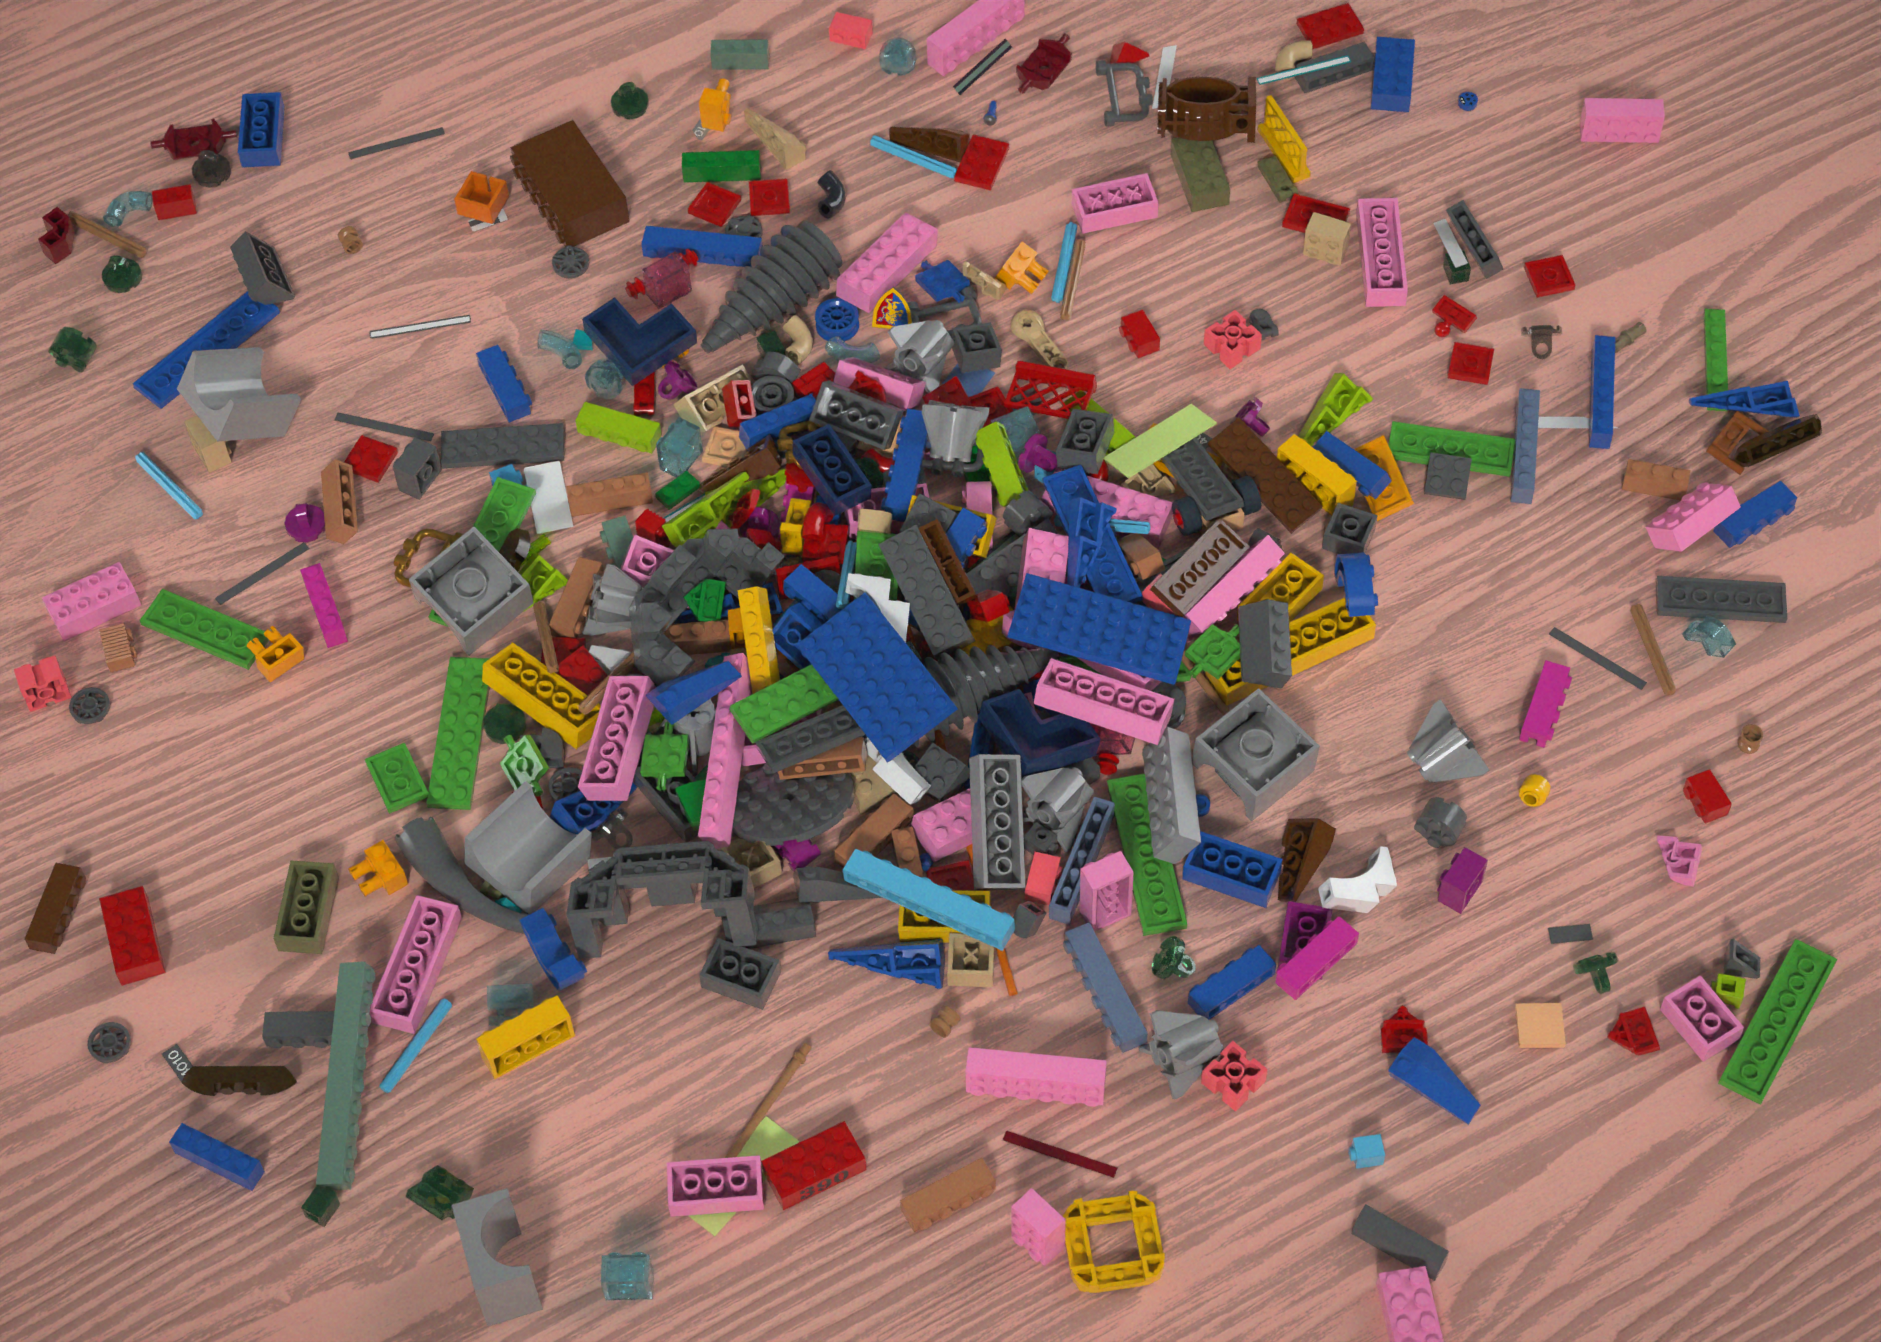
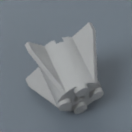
M935 320L934 322L924 321L891 327L888 334L898 348L894 352L893 362L886 369L898 370L901 374L926 382L924 389L927 393L938 388L946 355L954 346V340L944 328L943 323Z
M929 400V405L923 404L922 415L931 444L930 457L942 458L944 461L954 462L955 459L970 462L972 446L977 438L976 434L983 427L989 415V407L958 406Z
M607 564L603 576L596 574L592 576L593 591L591 599L593 602L592 606H589V615L582 631L585 635L593 636L631 629L629 607L635 596L644 588L615 565Z
M711 698L674 723L672 734L689 736L688 756H692L693 776L698 774L699 757L709 754L711 749L716 715ZM666 718L655 730L654 735L664 734L665 723L668 722Z
M1441 699L1431 707L1409 747L1410 750L1407 751L1408 756L1418 766H1421L1419 772L1430 783L1485 775L1490 770L1478 754V751L1474 749V741L1465 733L1462 727L1458 728L1456 725L1458 722L1453 718Z
M1076 767L1072 769L1060 768L1024 776L1021 779V785L1030 799L1027 801L1028 807L1022 812L1023 822L1031 821L1033 824L1037 822L1055 833L1057 841L1065 852L1069 851L1073 846L1084 806L1094 793L1093 789L1082 777V772Z
M1157 1010L1150 1013L1155 1035L1151 1038H1154V1040L1139 1047V1051L1151 1055L1156 1066L1161 1065L1164 1070L1160 1072L1167 1077L1172 1099H1177L1186 1093L1210 1062L1218 1058L1224 1047L1219 1040L1217 1034L1219 1028L1214 1020L1209 1021L1201 1015Z

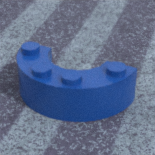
M1364 552L1338 554L1335 560L1334 577L1338 587L1344 586L1345 606L1349 617L1375 615V606H1378V596L1373 591L1372 577H1374V567L1370 565V556Z
M541 908L519 920L539 964L558 991L584 979L587 969L581 960L577 961L573 954L569 955L571 951L566 942H561L555 929L557 923L552 914L548 915L544 908Z

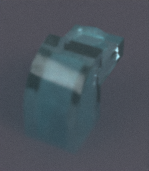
M1706 616L1703 621L1694 620L1682 633L1687 641L1701 642L1708 656L1724 658L1736 645L1729 629L1722 622L1711 616Z

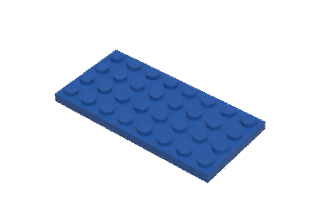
M1026 573L1007 637L1175 685L1191 620Z
M866 592L796 644L887 763L958 710Z

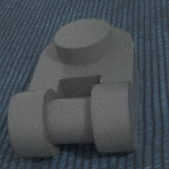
M1255 309L1250 313V325L1262 334L1261 341L1265 340L1268 336L1275 337L1279 335L1276 324L1273 323L1266 310Z

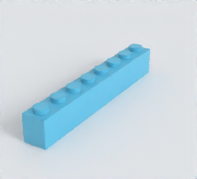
M855 849L843 868L845 881L1001 951L1004 950L1015 931V919L1008 913H1000L993 910L989 905L975 902L967 895L957 894L947 886H939L927 877H919L906 868L901 869L894 866L888 860L878 859L868 851Z

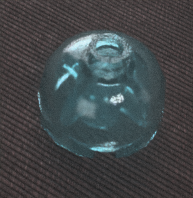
M892 38L882 45L879 52V65L887 74L891 75L892 72L897 73V76L908 74L915 68V63L917 62L916 50L907 39Z
M608 358L595 361L585 373V381L588 388H593L597 392L595 395L603 399L616 398L624 389L627 381L615 364Z

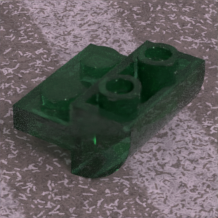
M437 1165L425 1172L422 1181L409 1188L405 1197L443 1221L447 1217L455 1218L452 1205L470 1200L474 1188L449 1173L445 1168Z

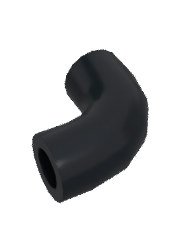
M829 170L817 182L827 195L825 199L819 202L818 210L827 219L836 215L844 207L846 199L842 182L832 170Z

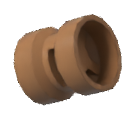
M347 226L338 232V238L346 253L354 254L362 249L363 243L354 227Z
M1753 724L1744 726L1738 740L1739 749L1747 754L1757 752L1763 738L1762 729Z
M943 1006L938 1011V1017H934L930 1021L929 1026L936 1034L946 1038L951 1033V1028L956 1026L961 1019L953 1009Z

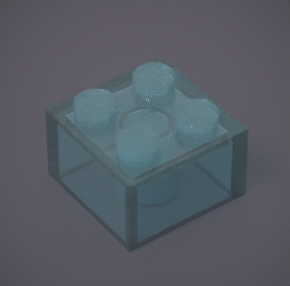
M1028 406L990 421V424L997 421L1004 425L1017 460H1019L1021 453H1025L1024 445L1029 438L1036 433L1041 434Z
M680 417L669 426L667 433L659 438L656 443L660 470L676 478L685 471H688L703 452L699 426Z
M613 1252L608 1255H602L601 1286L605 1300L653 1299L654 1271L649 1254L635 1252L632 1255H622Z

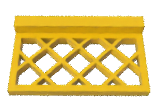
M1272 95L1267 96L1264 123L1259 124L1257 130L1274 156L1279 160L1292 183L1307 179L1311 175L1310 170L1306 166L1307 147Z

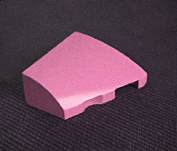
M1658 835L1657 841L1670 879L1677 883L1694 887L1702 852L1701 844L1679 842L1678 837Z

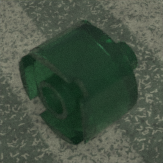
M63 327L57 333L48 352L56 359L55 363L61 367L69 365L74 370L82 373L97 348L96 343L90 337L87 339L82 337L83 333L79 330Z

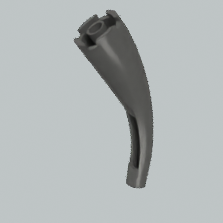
M422 817L414 819L402 827L404 832L401 835L396 834L395 841L403 855L427 883L453 904L458 905L465 912L487 923L524 934L519 920L530 914L525 912L521 914L504 908L476 890L433 817H429L426 821Z

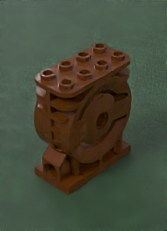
M1189 77L1180 80L1175 78L1174 82L1168 86L1167 78H1163V82H1159L1157 134H1161V138H1165V130L1172 134L1173 138L1179 137L1194 141L1220 140L1228 138L1235 133H1247V143H1255L1256 77H1248V86L1236 85L1231 81L1215 77Z

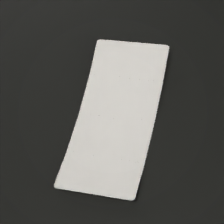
M560 461L525 467L524 474L527 487L533 488L536 491L531 508L537 534L573 527Z

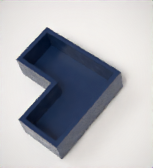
M615 297L582 318L584 332L632 386L664 366L669 360H673L697 344L696 330L672 303L641 324L636 322Z
M1020 689L983 701L978 717L1003 755H1020L1021 779L1024 776L1059 769L1096 756L1101 741L1090 723L1063 713L1041 720Z

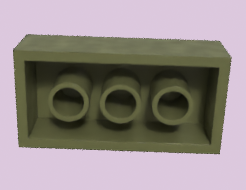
M1182 138L1171 139V157L1191 212L1229 205L1230 187L1213 142Z
M290 860L273 938L278 951L310 954L323 953L339 877L334 863Z

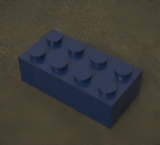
M830 424L793 441V456L834 516L871 499L872 485Z

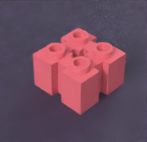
M1236 310L1223 317L1221 325L1216 322L1205 329L1204 345L1213 354L1220 353L1219 360L1229 369L1241 363L1243 355L1250 357L1261 349L1262 334L1252 325L1247 327L1245 325L1246 319Z
M56 656L43 658L35 666L25 664L14 669L19 689L25 698L30 712L46 707V703L52 701L58 703L72 698L66 678Z
M1232 1041L1221 1052L1220 1062L1214 1059L1202 1071L1201 1083L1214 1094L1220 1091L1222 1093V1101L1236 1112L1248 1100L1249 1090L1255 1093L1266 1082L1268 1069L1255 1058L1251 1061L1247 1060V1052Z

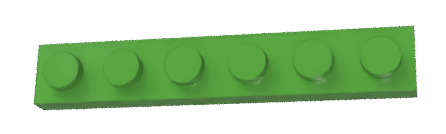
M1705 309L1706 395L1728 391L1725 310ZM1707 408V410L1728 411L1725 409Z

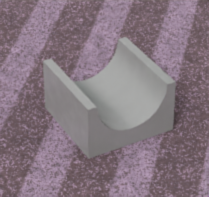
M260 347L193 351L177 390L218 442L283 437L301 401L298 394L267 395L261 378V362L264 351Z
M472 527L409 578L414 598L419 603L425 602L442 618L469 656L533 604L528 582L475 527Z
M1258 688L1195 738L1192 765L1198 769L1203 764H1207L1221 772L1239 793L1245 806L1246 817L1253 821L1314 772L1320 745Z
M525 781L465 837V864L525 913L531 914L542 906L588 862L587 860L590 859L592 833L584 828L579 834H573L557 825L537 802L532 785Z
M508 1188L453 1204L452 1208L472 1283L487 1326L489 1327L543 1310L529 1265L508 1266L495 1260L500 1249L509 1240L522 1234Z

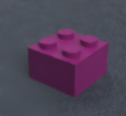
M1464 847L1460 854L1456 853L1451 861L1452 866L1450 869H1445L1439 880L1441 883L1437 889L1439 892L1438 901L1461 914L1482 884L1488 860Z

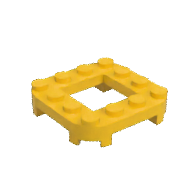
M1128 1191V1195L1089 1201H1083L1082 1198L1074 1200L1073 1204L1066 1209L1063 1218L1065 1219L1067 1258L1071 1278L1080 1291L1099 1293L1152 1284L1161 1278L1164 1270L1165 1253H1163L1156 1218V1208L1153 1201L1151 1202L1145 1196L1137 1194L1138 1191ZM1132 1220L1140 1260L1095 1267L1087 1227Z

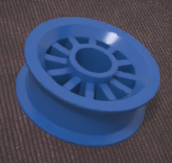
M832 298L824 301L817 307L815 312L817 333L829 342L839 343L851 339L859 330V312L857 307L841 298Z

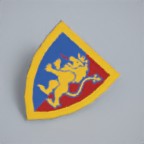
M894 287L886 291L878 300L873 311L872 327L890 329L894 326L912 324L909 305L903 295Z

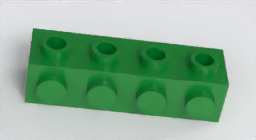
M760 150L683 152V182L761 180Z

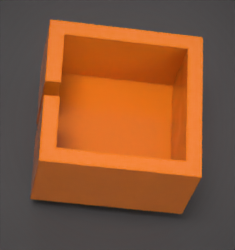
M470 171L454 198L457 214L493 224L509 198L507 183L505 180L490 176L488 184L487 175Z

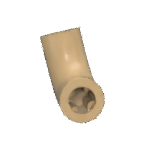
M1311 40L1293 42L1282 48L1276 57V73L1294 69V64L1297 61L1311 60Z
M796 314L786 322L782 329L793 340V344L786 349L785 356L790 358L796 365H799L811 353L813 339L810 329Z

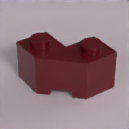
M56 207L42 217L47 233L38 239L44 255L55 265L71 254L75 234L70 217L59 207Z

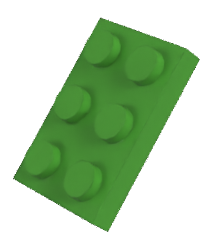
M405 743L364 759L389 814L428 797L427 788Z

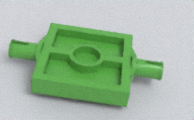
M1212 624L1185 651V656L1196 664L1188 672L1190 676L1196 678L1204 670L1216 679H1219L1240 658V643L1235 639L1239 634L1237 624L1229 632L1220 630Z
M668 722L665 723L664 734L645 735L640 773L642 777L658 778L656 786L658 790H661V787L662 790H665L666 780L671 777H685L689 736L672 734L674 724L671 725Z
M507 735L504 741L509 750L500 762V765L514 790H517L526 781L532 785L536 797L542 795L543 790L538 782L549 767L531 735H524L519 742L515 743L513 736Z

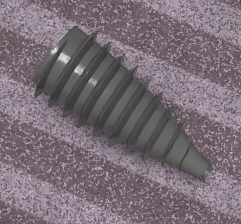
M801 221L796 227L784 225L781 228V235L772 236L771 245L762 246L761 256H753L751 266L743 267L741 272L742 278L734 279V291L726 292L725 299L727 305L720 306L719 318L714 320L713 327L702 340L701 347L706 353L714 352L735 339L741 340V336L747 333L756 336L755 329L760 326L770 331V320L782 324L784 322L783 312L792 316L796 315L795 304L801 307H807L808 305L805 296L808 295L811 298L817 299L819 297L817 287L825 290L830 288L828 277L837 280L840 276L838 269L842 266V258L833 242L823 231L808 221Z
M988 645L985 653L980 648L973 646L970 648L969 656L963 650L957 649L954 652L953 658L945 652L941 653L938 657V662L931 657H926L923 661L924 667L958 710L931 729L925 736L933 743L935 731L939 729L945 736H948L949 725L953 723L962 730L964 726L963 719L967 716L974 723H977V712L981 710L983 701L1015 691L1024 682L1028 685V679L1045 669L1051 658L1057 660L1059 653L1041 647L1028 650L1022 647L1020 650L1014 651L1009 646H1004L1002 652H1000L993 645ZM919 739L913 743L914 746H919Z

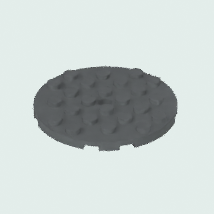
M766 763L763 767L747 773L738 783L732 832L750 843L762 841L766 845L773 846L784 845V841L796 839L797 842H801L818 836L844 818L843 813L847 808L851 809L855 798L851 776L849 773L780 780L778 772L772 773Z

